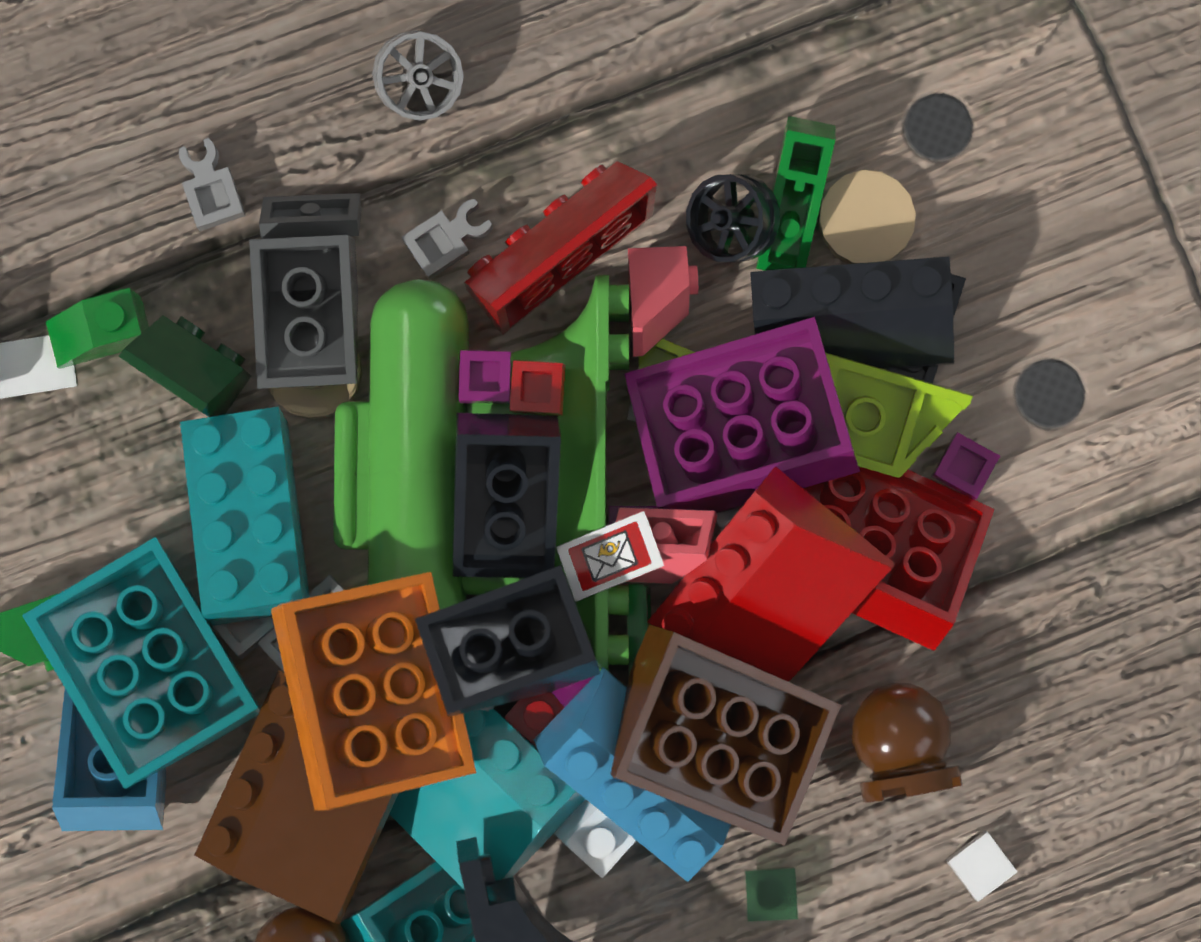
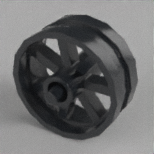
M749 174L715 175L702 181L692 193L686 209V228L693 245L703 256L716 262L750 261L763 255L774 243L780 227V208L773 191L764 181ZM736 182L744 185L749 191L739 204ZM722 185H724L726 206L713 197ZM754 203H756L758 208V218L755 217L753 210L750 208ZM709 207L713 209L710 217L711 222H708ZM752 225L758 226L753 241H751L746 231ZM715 229L722 231L718 244L713 240L710 232ZM734 234L743 249V252L738 254L728 253Z

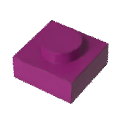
M460 350L459 402L510 404L511 352Z
M957 432L953 435L931 477L975 500L981 493L1000 455Z

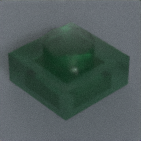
M794 867L744 869L746 916L748 922L798 919L796 873Z

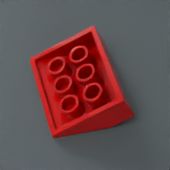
M616 161L608 169L602 164L584 177L581 181L584 188L570 199L564 194L548 205L543 211L546 218L531 229L526 224L509 236L505 241L508 248L493 259L488 254L471 266L467 271L470 278L464 282L466 290L502 335L653 216L657 184L651 176L619 161Z
M775 466L711 543L708 559L681 579L647 622L675 632L789 682L889 573L895 563Z
M859 467L860 472L803 488L895 563L889 573L859 604L852 614L935 651L955 624L995 509L909 469L900 478Z

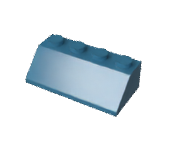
M603 667L600 670L601 674L594 676L534 739V742L545 767L689 882L723 847L731 824L610 776L627 687Z

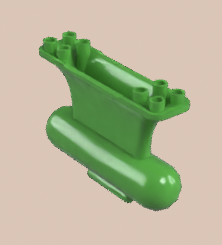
M597 275L595 277L586 307L579 317L564 331L530 348L511 352V382L513 360L553 362L566 365L562 415H558L561 447L556 547L606 527L607 393L610 391V370H629V334H610V322H629V285H610L609 275ZM417 279L401 282L388 289L374 305L370 321L369 401L342 402L335 410L333 538L335 544L341 549L368 550V585L431 572L439 609H443L467 600V595H481L525 579L453 577L456 414H544L512 413L509 411L510 404L459 402L460 350L469 351V321L466 307L453 290L441 283ZM555 548V567L561 565L564 571L557 548ZM618 584L576 601L575 604L599 670L604 667L609 671V665H629V635H609V615H629V584Z

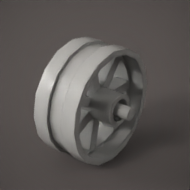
M418 30L398 33L386 41L375 56L372 71L375 91L384 105L402 117L419 121L437 118L449 110L461 93L464 79L461 60L452 45L438 35ZM416 39L414 62H409L395 47L404 41ZM426 39L437 44L444 52L424 65V42ZM389 54L404 67L402 74L382 76L384 63ZM448 59L452 66V82L434 77L432 70ZM406 82L407 86L397 104H395L388 96L384 85ZM431 83L450 89L444 100L434 106L427 88ZM416 88L419 89L427 109L425 111L404 109Z

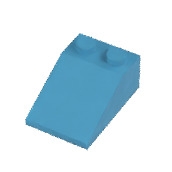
M65 689L52 808L61 830H163L166 768L128 789H124Z

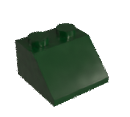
M162 315L127 345L118 356L208 417L225 415L251 378V375L241 367L246 360L223 343L216 350L201 341L206 332L182 316L174 323Z

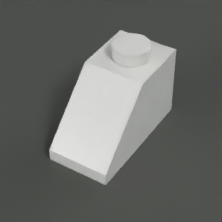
M586 799L554 832L570 850L601 878L609 872L636 841Z

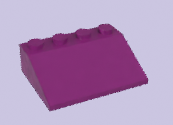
M815 317L624 373L658 509L708 510L719 513L743 506L775 466L802 488L860 472Z

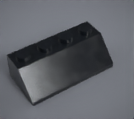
M949 256L750 272L755 334L815 317L825 353L880 369L954 364L953 296Z

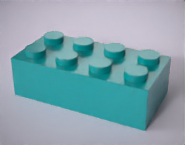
M279 406L181 421L180 426L202 616L213 626L272 617L271 609L280 604L310 598L289 426Z

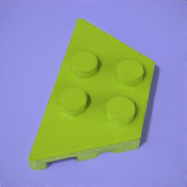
M826 353L859 467L900 478L912 466L925 448L930 447L943 433L942 431L971 404L973 398L972 395Z

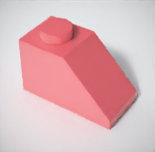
M687 246L628 248V283L633 357L644 356L689 315V295H698L699 285L697 265L688 266Z
M619 508L616 522L645 511L664 566L625 582L673 584L708 559L717 520L715 511Z

